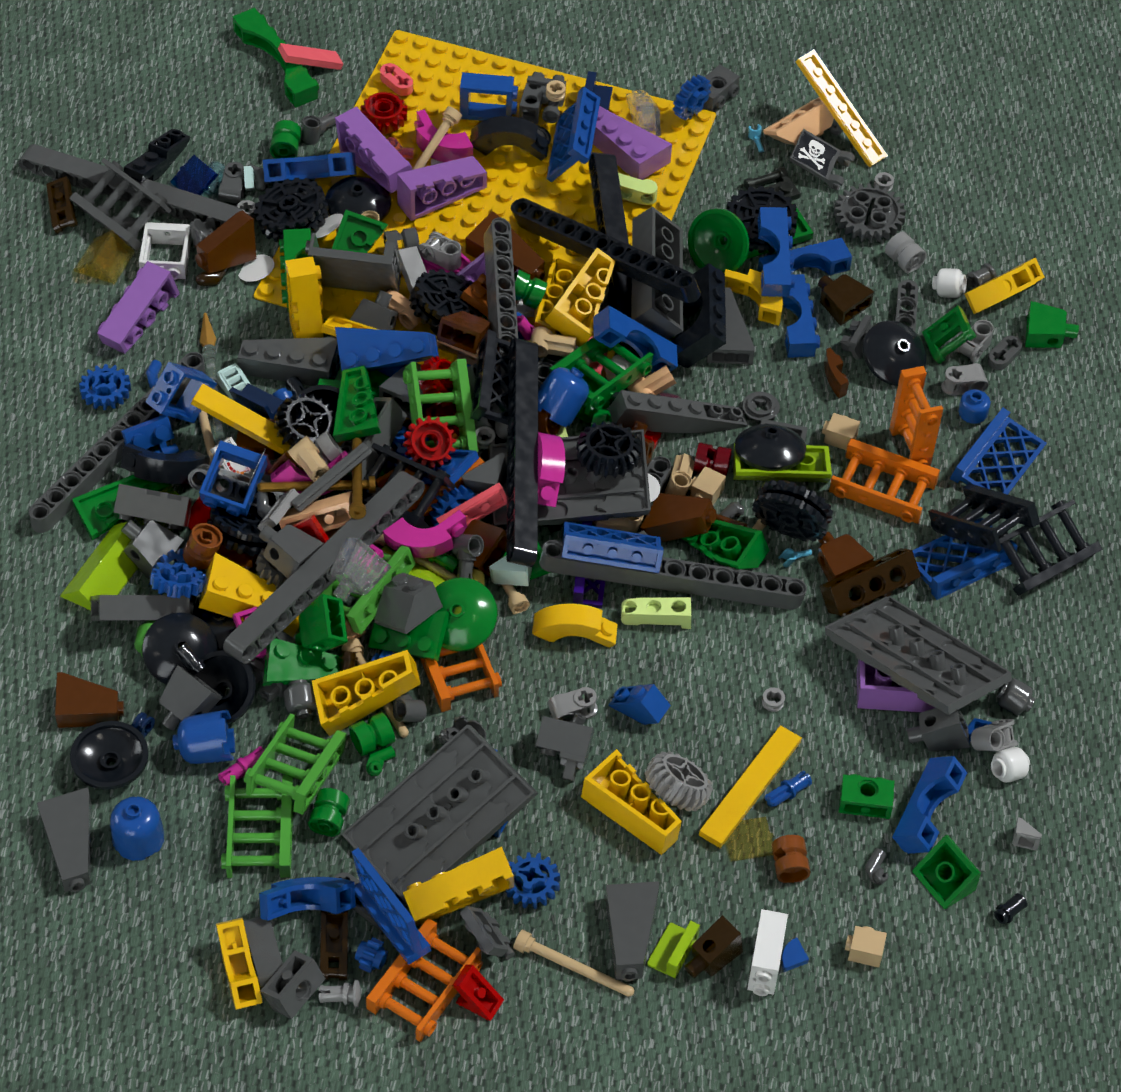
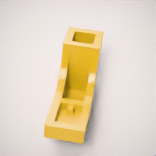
M726 269L724 272L725 287L731 288L732 292L745 295L756 302L759 307L757 320L779 326L783 299L782 297L761 296V272L749 269L748 275Z
M558 604L543 608L534 614L532 634L549 642H555L567 636H579L606 647H613L616 644L618 624L603 618L601 609L582 604Z
M243 918L217 923L216 928L222 959L235 1009L263 1003Z

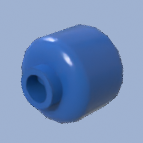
M977 389L966 391L961 396L958 409L959 416L967 423L978 424L983 422L988 416L991 404L989 396Z

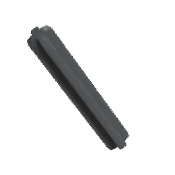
M365 443L357 446L295 497L291 502L294 508L299 512L303 511L371 455L370 448Z

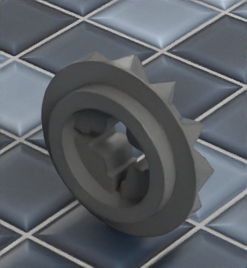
M761 391L747 395L742 405L743 413L747 414L748 420L755 419L756 423L761 421V419L775 420L780 409L778 400L772 394ZM757 406H765V411L763 409L758 411Z

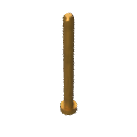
M353 439L352 451L362 443L361 439ZM362 462L352 469V504L349 506V515L353 519H362L366 515V506L362 503Z
M368 476V480H362V490H369V493H375V476ZM339 480L327 491L352 490V480ZM260 482L257 484V491L288 492L290 489L304 491L314 482Z

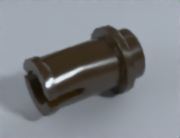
M341 651V656H338V659H341L340 671L355 667V662L358 660L356 652Z

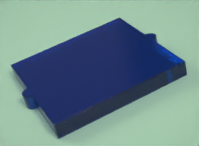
M193 155L184 166L180 167V171L170 182L178 189L202 195L204 191L209 189V185L216 179L218 174Z

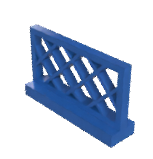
M582 87L578 91L577 101L564 111L557 121L546 178L550 182H553L577 161L586 164L590 160L601 97L586 87Z
M1002 407L956 466L950 479L956 483L962 481L966 485L970 483L987 489L1000 486L1002 493L1009 494L1047 443L1009 418L1010 412ZM1008 426L1016 431L1017 436L1007 437L1006 427ZM1019 442L1021 450L1011 451L1009 443ZM1025 442H1032L1038 448L1036 450H1027ZM994 443H1003L1006 451L996 452ZM1023 456L1025 465H1015L1013 457ZM998 457H1008L1010 465L1000 466ZM982 458H992L994 466L984 467ZM1012 471L1014 479L1004 480L1002 472ZM986 472H996L998 481H988ZM971 473H980L982 481L976 482L969 475Z
M980 518L974 522L979 523L983 520V518ZM946 535L912 550L914 557L922 556L928 558L927 563H916L921 575L920 578L931 588V594L936 600L1012 564L1003 548L997 552L988 548L970 545L969 542L966 544L953 543L955 538ZM1010 540L1011 544L1017 552V545L1012 540ZM938 546L947 548V553L933 552V549ZM951 549L964 551V556L951 555L950 551ZM968 552L981 554L974 558L967 557ZM931 559L944 560V566L930 564ZM948 561L962 563L956 567L947 566ZM928 571H935V572H942V573L939 574V575H937V576H935V577H931V576L928 574Z
M564 522L561 558L654 573L660 572L664 551L663 547H661L660 537Z
M359 848L353 850L352 855L360 881L355 885V896L408 965L431 952L430 944L416 928L415 920L361 850Z

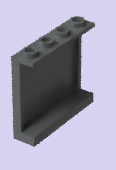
M315 233L311 234V240H307L305 254H308V257L313 256L315 265L320 266L322 279H318V281L321 282V286L379 293L380 290L387 292L391 289L399 293L402 273L395 242H386L384 255L319 248Z

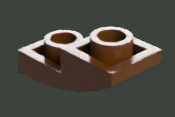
M827 348L824 360L825 374L830 387L836 396L841 398L847 394L849 381L846 375L841 373L843 367L841 357L835 354L831 348Z

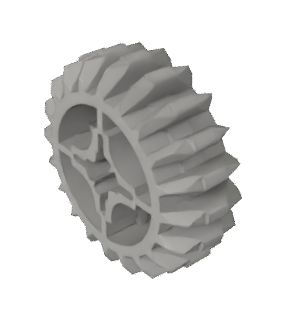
M661 751L660 754H656L651 759L645 772L646 781L650 784L649 787L656 791L655 794L661 796L663 801L669 802L671 806H677L679 810L684 808L690 812L691 810L697 811L708 802L713 790L712 782L708 779V775L702 772V768L697 767L695 762L689 761L687 757H681L678 753L674 755L670 751L667 753Z

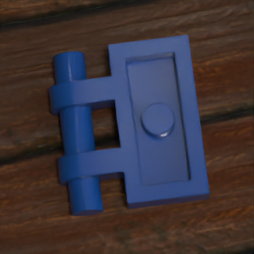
M161 415L121 431L125 444L130 443L144 449L157 445L159 450L154 451L157 453L175 454L179 452L176 444L170 446L166 444V441L174 438L169 418L166 415Z

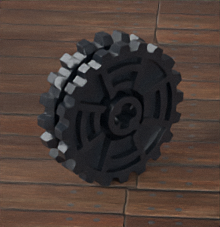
M294 178L293 181L285 179L281 184L275 183L273 188H267L265 194L258 197L260 202L255 203L256 210H254L262 234H265L269 240L273 238L274 242L284 239L283 230L310 228L311 232L316 233L319 230L318 226L325 224L324 218L329 216V205L322 187L318 186L315 181L310 182L308 178L303 180Z
M759 186L758 189L748 187V191L740 190L738 191V196L733 195L731 202H728L726 205V209L735 214L744 224L749 237L750 252H753V250H758L759 253H764V250H768L770 253L775 251L768 242L758 239L757 219L760 207L787 208V217H791V230H788V234L792 237L796 234L797 206L796 204H791L792 199L789 196L784 197V192L781 190L775 192L772 187H769V189H764L763 186Z
M432 269L428 273L423 272L421 277L417 278L416 284L410 293V308L415 310V317H420L422 319L421 323L430 325V329L433 331L439 329L442 317L460 311H465L478 317L483 316L481 312L460 298L463 291L473 282L466 281L463 275H455L453 271L447 273L444 269H439L436 272Z
M770 480L769 483L764 482L760 486L758 496L752 505L755 517L761 519L763 525H768L772 531H778L780 534L794 539L798 538L805 542L807 539L812 542L816 541V539H823L834 514L833 510H831V505L825 503L826 499L823 497H818L815 491H809L803 485L797 486L794 482L786 483L783 480L778 482Z
M218 506L217 508H211L210 519L207 523L214 525L220 530L223 536L221 545L226 546L227 550H235L238 554L246 553L254 557V555H259L261 550L267 547L268 543L259 538L261 531L258 529V525L263 519L257 514V507L251 506L247 516L241 514L240 516L231 515L226 512V509ZM279 523L273 527L277 532L281 530Z

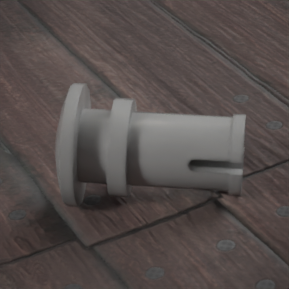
M355 980L353 985L349 983H344L343 986L320 985V1003L343 1002L344 1005H349L350 1002H353L355 1007H359L361 1000L359 980Z

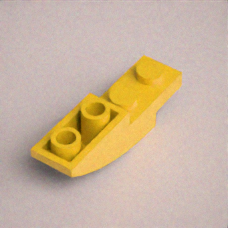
M1035 257L965 293V297L973 314H976L1036 284V282L1044 279L1045 276Z

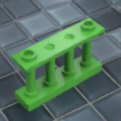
M456 359L450 364L449 369L417 371L416 362H410L403 370V381L407 384L412 423L416 425L418 418H421L423 421L425 420L421 404L453 402L456 405L455 416L440 417V422H448L447 426L455 425L459 428V437L456 439L457 442L452 444V447L459 450H474L478 452L474 419L470 418L472 400L466 359ZM450 379L453 382V390L449 393L420 394L418 381ZM425 438V444L430 448H434V441H426Z
M401 545L393 555L383 552L384 557L382 559L377 558V561L387 564L380 572L373 570L365 571L352 563L321 593L337 597L341 592L359 598L352 608L343 605L344 616L347 617L353 632L362 634L374 619L384 586L392 581V578L397 574H409L416 565L409 547ZM367 550L364 551L367 554L372 555V553L368 552ZM354 575L373 581L366 590L347 584Z
M290 713L285 722H280L276 735L253 768H248L246 771L244 783H246V795L251 796L257 785L292 796V800H294L293 811L303 815L345 750L347 733L337 730L333 737L327 740L294 729L295 715ZM292 738L323 749V752L314 755L286 745V743ZM279 754H283L309 763L313 767L311 770L307 769L305 771L275 759ZM271 769L302 780L301 785L292 786L264 775Z
M230 775V785H225V801H229L226 853L221 855V868L226 869L227 878H233V866H274L275 869H279L280 878H291L292 796L269 788H255L251 796L246 795V788H237L236 776ZM282 775V782L294 786L293 777ZM236 798H277V801H281V807H276V810H236ZM235 821H276V823H281L280 830H276L275 833H235ZM234 843H275L276 846H280V853L267 856H234Z

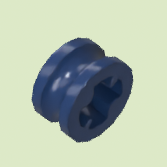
M141 712L135 717L131 726L139 730L145 738L153 729L155 719L151 716L147 718V714Z

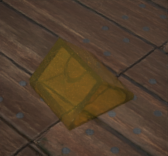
M111 230L93 239L74 268V272L115 284L135 252Z

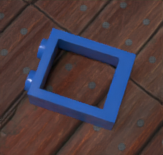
M462 72L460 83L461 119L484 121L493 117L516 115L517 102L514 99H517L518 86H514V77ZM471 93L507 95L506 105L471 102Z
M168 362L145 402L162 415L194 423L201 409L191 405L193 398L202 384L214 389L217 382L202 371ZM184 377L190 378L191 380L177 404H171L170 401Z
M220 440L199 491L200 500L208 507L217 508L218 506L224 508L231 515L240 516L241 514L247 516L257 492V484L261 482L268 465L267 456H262V454ZM224 459L254 470L256 469L242 504L210 493Z

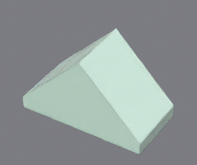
M506 556L489 566L491 581L494 584L529 586L532 567L509 563L506 560Z

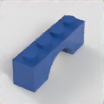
M353 152L263 160L265 182H282L285 179L293 181L294 178L303 180L305 178L316 179L357 175L355 153Z
M760 207L757 219L758 239L768 242L777 253V257L773 261L763 265L761 272V296L789 297L790 289L795 286V275L791 274V269L794 266V256L790 255L789 249H792L793 238L788 234V230H791V217H787V208Z
M842 238L789 250L790 255L794 256V266L791 269V274L803 267H814L823 270L828 275L849 271L851 267L852 255ZM777 254L759 258L757 271L762 272L763 265L773 261Z
M795 274V286L790 289L789 297H782L783 307L791 310L799 319L794 324L786 327L785 346L788 358L814 357L816 348H820V337L815 335L817 329L816 317H812L813 301L809 300L810 284L806 283L804 274Z
M608 306L593 317L594 339L612 348L621 341L633 347L641 358L649 352L653 353L651 369L653 373L664 366H667L670 372L678 367L676 344L615 308Z
M955 756L929 759L892 836L904 852L910 854L931 851L939 834V831L931 822V816L935 808L944 799L959 792L967 775L966 770Z

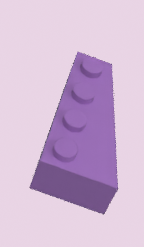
M357 106L335 117L340 153H355L356 166L390 193L397 190V173L412 170L411 164L394 148Z
M599 106L593 145L604 154H614L617 165L627 174L643 180L671 163V143Z
M474 156L397 173V204L407 217L413 221L487 188V172Z
M149 261L138 270L136 278L131 285L127 286L120 301L113 306L107 320L99 326L97 334L103 344L124 354L143 335V327L151 326L155 321L156 313L159 310L164 311L169 306L167 301L171 297L176 298L180 294L170 271Z
M858 659L857 708L924 712L935 708L917 698L916 693L892 681L889 675Z

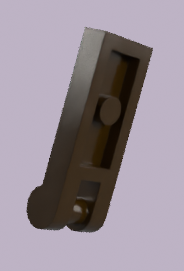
M67 176L47 183L51 223L54 231L59 233L66 227L70 226V228L78 226L74 204L69 199L72 196V190Z
M321 910L320 970L326 978L324 981H329V978H339V981L348 980V910L339 914ZM329 962H339V967L329 968Z

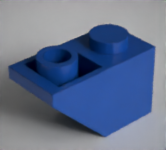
M654 684L623 686L614 693V698L609 703L611 708L643 725L659 723L671 706Z

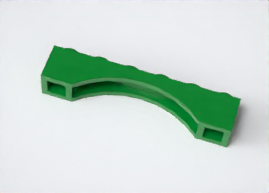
M254 7L232 16L233 30L243 43L264 50L280 63L285 72V96L295 108L318 99L319 85L315 78L312 79L304 65L284 61L278 48L280 43L286 44V42L277 36L274 27L269 26L263 14L260 15Z

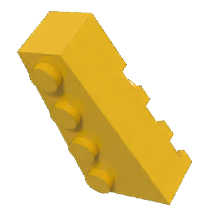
M617 749L584 778L581 798L659 854L665 853L678 840L682 821L661 798L658 799L652 793V789L647 782H642L636 775V770L631 764L627 765L624 762L622 754Z

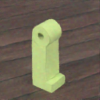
M618 173L623 200L643 205H652L656 202L658 186L655 181L650 179L641 180Z
M691 597L626 599L621 603V621L625 625H681L682 629H691Z

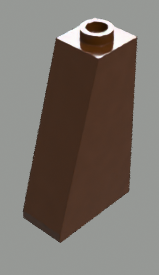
M492 211L466 236L465 253L474 258L484 253V233L494 218L500 217L497 213ZM511 228L514 273L519 269L529 274L531 280L535 277L543 280L545 276V261Z

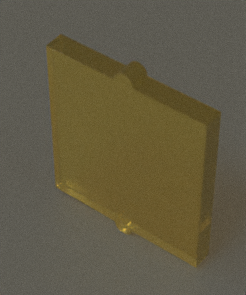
M766 817L742 820L724 843L728 847L731 861L773 855L771 847L773 833H770Z

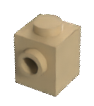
M833 413L831 420H826L822 429V434L825 435L824 443L847 450L850 439L856 440L858 436L860 421Z
M705 466L698 477H693L689 490H691L690 496L710 498L712 505H714L725 488L726 476Z
M855 926L853 936H847L845 950L850 951L848 960L879 968L887 933L876 931L867 926Z

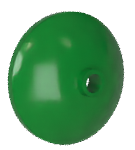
M715 208L702 212L692 222L688 232V249L693 261L700 269L709 263L715 268L720 269L723 273L726 269L737 271L747 258L749 237L744 224L735 214L725 209ZM724 237L727 238V244L724 242Z
M459 577L446 580L435 588L443 606L437 612L445 610L450 612L442 647L450 651L462 652L472 650L483 644L493 633L498 617L496 601L487 587L474 579ZM456 607L462 608L459 614L453 613Z

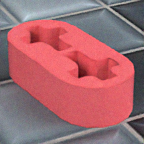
M392 63L381 66L380 79L392 91L400 96H407L413 92V79L402 69Z

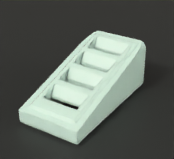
M236 363L217 372V383L232 400L233 398L229 392L232 385L240 382L233 387L242 391L248 383L250 384Z

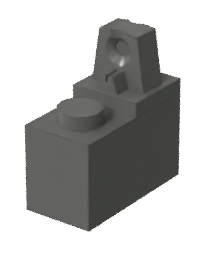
M543 716L536 747L541 749V754L555 757L556 753L560 754V765L565 766L563 779L574 781L577 769L583 770L584 765L587 764L594 729L593 727Z

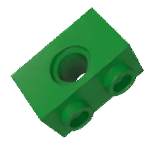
M843 774L840 787L839 813L890 819L893 809L895 781L882 777L869 778L861 777L857 774Z

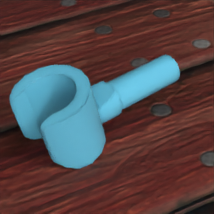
M757 124V130H753L749 126L748 136L755 141L760 153L764 152L760 139L762 127Z
M787 548L778 558L786 559L783 566L789 567L796 559L812 555V551L809 549L795 552L793 549Z

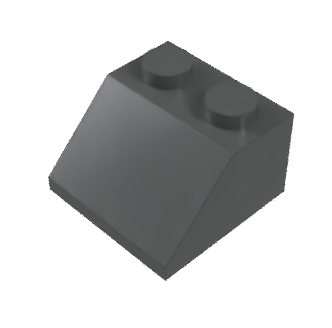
M401 573L394 576L392 581L384 586L374 620L380 626L407 634L443 606L433 582Z

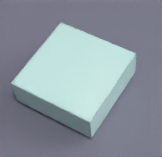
M244 166L246 191L255 190L254 169L252 166Z

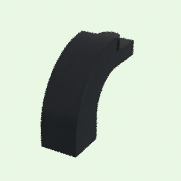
M493 117L480 122L471 129L470 142L473 148L485 156L500 146L513 145L526 150L542 161L547 157L549 141L537 133L538 125L519 117Z
M128 443L123 445L120 468L134 472V477L147 481L166 484H189L188 476L190 472L198 465H209L210 456L191 449L176 454L157 453ZM197 472V478L200 481L204 480L206 475L202 472Z

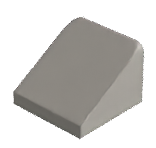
M1018 817L1013 834V846L1038 850L1042 834L1025 820Z

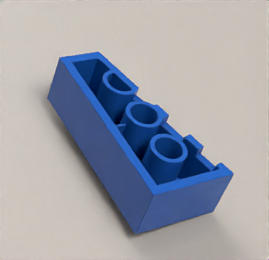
M335 327L342 370L365 366L367 372L407 365L410 362H422L436 356L439 357L436 335L428 332Z

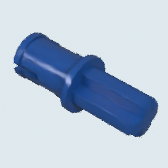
M801 771L788 781L783 780L780 784L781 786L765 795L767 805L775 807L788 798H795L799 791L812 785L809 774Z

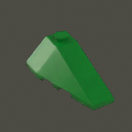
M715 520L712 523L708 533L681 538L718 564L736 569L758 568L769 552V547L761 530L720 520Z

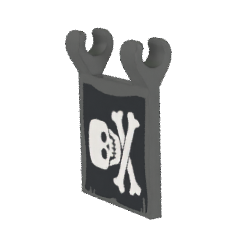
M803 129L789 161L825 181L831 189L839 190L840 186L844 183V178L840 175L831 174L835 162L838 160L841 165L848 167L853 162L855 156L851 152L839 150Z

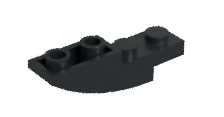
M177 129L169 130L150 142L148 151L125 165L123 172L140 182L146 179L155 181L164 174L190 141V136L183 134L182 131Z

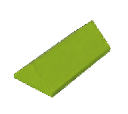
M734 443L733 480H786L828 483L832 478L829 446L806 445L805 458L797 466L782 471H766L751 467L741 461L735 452Z
M127 522L113 525L60 597L91 610V596L119 595L138 569L124 552L125 547L131 541L121 531Z

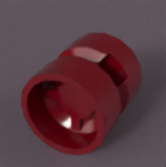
M699 442L693 472L700 474L706 466L727 477L732 449L721 446L714 449L711 444Z

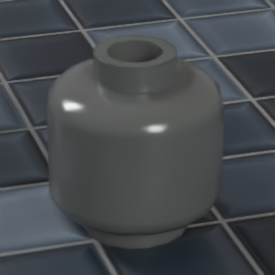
M1012 678V681L999 687L995 696L998 698V705L1015 715H1020L1024 710L1028 712L1035 702V698L1032 697V687L1016 678Z
M304 679L295 680L288 684V687L283 692L288 714H294L298 719L311 717L312 712L317 709L312 684L307 683V680Z

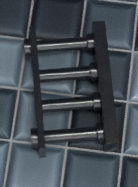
M373 443L371 447L380 456L365 480H368V476H375L376 480L387 461H391L397 465L385 485L396 474L405 471V469L415 472L413 476L421 481L424 477L433 481L416 510L406 511L397 519L399 520L403 517L407 523L414 527L430 528L424 521L425 516L423 515L442 485L454 490L456 486L450 481V475L441 469L435 471L396 453V450L386 444L382 447ZM343 490L344 493L349 492V491H352V490ZM362 490V503L365 505L375 495L370 494L369 490Z
M970 483L962 488L965 501L947 513L933 509L928 511L931 527L937 533L997 552L1002 550L999 537L1018 523L1033 528L1040 524L1035 502ZM968 509H973L972 512H970L963 518L958 517ZM984 514H990L979 523L974 522ZM1000 519H1006V521H1004L997 527H990L996 522H998Z
M1074 499L1067 503L1064 500L1057 502L1051 506L1052 511L1039 517L1040 524L1038 525L1058 557L1056 558L1057 564L1052 566L1050 562L1047 563L1029 532V529L1033 527L1024 525L1011 533L1005 532L999 537L1002 548L1020 577L1018 579L1020 584L1013 588L1018 596L1103 550L1098 541L1089 545L1088 541H1084L1066 509L1076 504ZM1057 514L1076 545L1075 550L1077 553L1070 555L1069 552L1066 553L1048 522V519ZM1018 535L1022 537L1039 567L1037 569L1039 573L1035 576L1031 572L1028 573L1010 542L1011 539Z

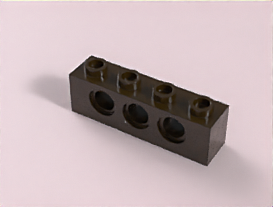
M899 548L819 587L828 612L843 617L853 612L852 609L858 606L865 607L872 604L873 599L877 597L882 598L893 594V590L896 588L911 586L913 580L920 578L921 575L913 551ZM893 570V576L890 579V571ZM872 579V580H873V585H872V587L870 588V587H869V582H870V580ZM852 588L853 593L849 598V591Z

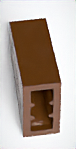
M243 210L238 211L198 243L195 256L197 265L210 274L257 259L254 219Z
M660 493L653 502L651 511L641 526V531L644 530L648 535L660 537L661 542L708 533L712 523L716 520V510L710 498Z
M57 672L55 717L58 728L89 727L100 722L119 721L120 716H124V701H119L118 691L63 672Z

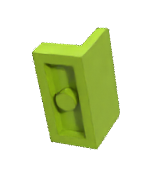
M690 921L687 928L684 929L674 923H669L647 965L676 978L692 949L691 946L699 937L700 925Z

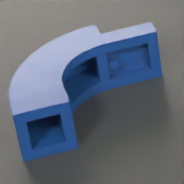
M305 877L273 883L271 884V889L259 893L261 919L267 921L301 910H322L339 914L356 907L354 881L341 878Z

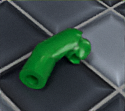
M391 745L369 755L366 771L370 776H378L382 772L384 762L396 757Z

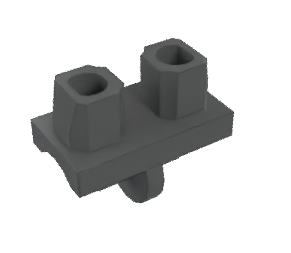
M865 315L862 321L853 320L849 328L850 334L853 336L844 335L841 339L842 350L852 352L853 358L858 360L863 355L864 337L869 329L872 328L871 315Z

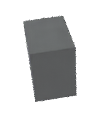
M502 452L462 475L464 487H469L476 494H480L497 483H500L503 487L507 473L505 455Z

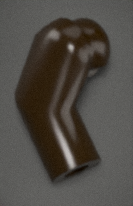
M228 268L210 274L206 271L201 272L196 276V283L200 286H216L221 282Z

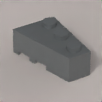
M119 484L114 513H119V519L133 521L134 517L144 518V524L149 520H153L156 523L159 521L168 523L167 528L181 531L182 526L188 527L194 498Z

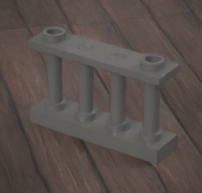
M103 158L101 162L109 170L88 195L85 194L82 197L74 192L69 199L90 217L138 251L142 246V243L137 239L139 236L137 233L159 207L168 214L172 210L165 204L167 199L157 192L154 195L124 173V168L113 160L111 163ZM117 175L123 181L103 205H99L96 208L94 200ZM130 186L137 190L116 217H108L110 214L109 210ZM144 197L152 201L131 227L126 229L122 227L125 219Z

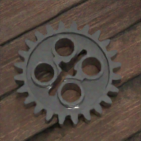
M870 183L865 188L861 184H859L858 189L850 186V191L844 190L843 195H838V200L835 201V223H839V229L845 228V235L853 233L852 239L859 236L861 242L865 238H868L870 243H872L873 238H876L878 242H881L882 237L889 240L890 234L892 236L896 235L897 231H901L902 225H904L906 215L905 204L900 203L901 197L894 198V191L887 193V187L882 190L879 189V184L875 188H871ZM874 200L875 202L871 212L869 224L866 226V216L868 215L871 201Z

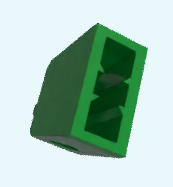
M1031 301L1027 314L1025 347L1062 348L1064 337L1077 338L1079 325L1066 323L1067 312L1065 310Z
M321 594L299 615L300 632L295 635V641L298 645H302L306 649L323 652L348 642L343 601L341 598Z

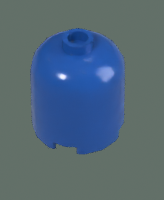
M564 367L554 369L538 389V411L541 412L544 409L551 414L550 420L564 427L570 426L589 394V386L583 379L584 374L575 367H572L571 370Z
M222 710L185 717L177 728V734L173 735L174 749L179 750L181 757L191 764L234 761L231 753H235L234 728L228 729L227 719H231L229 711Z
M129 797L123 799L114 807L110 818L112 844L123 858L144 860L161 849L164 843V829L160 813L153 802L143 797Z

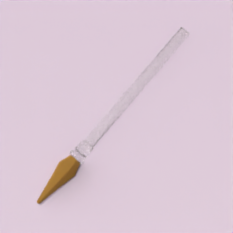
M204 313L200 344L203 347L202 352L206 362L207 376L217 382L215 365L216 336L207 313ZM218 382L216 387L214 388V390L218 391ZM212 416L216 446L220 443V440L224 441L222 421Z

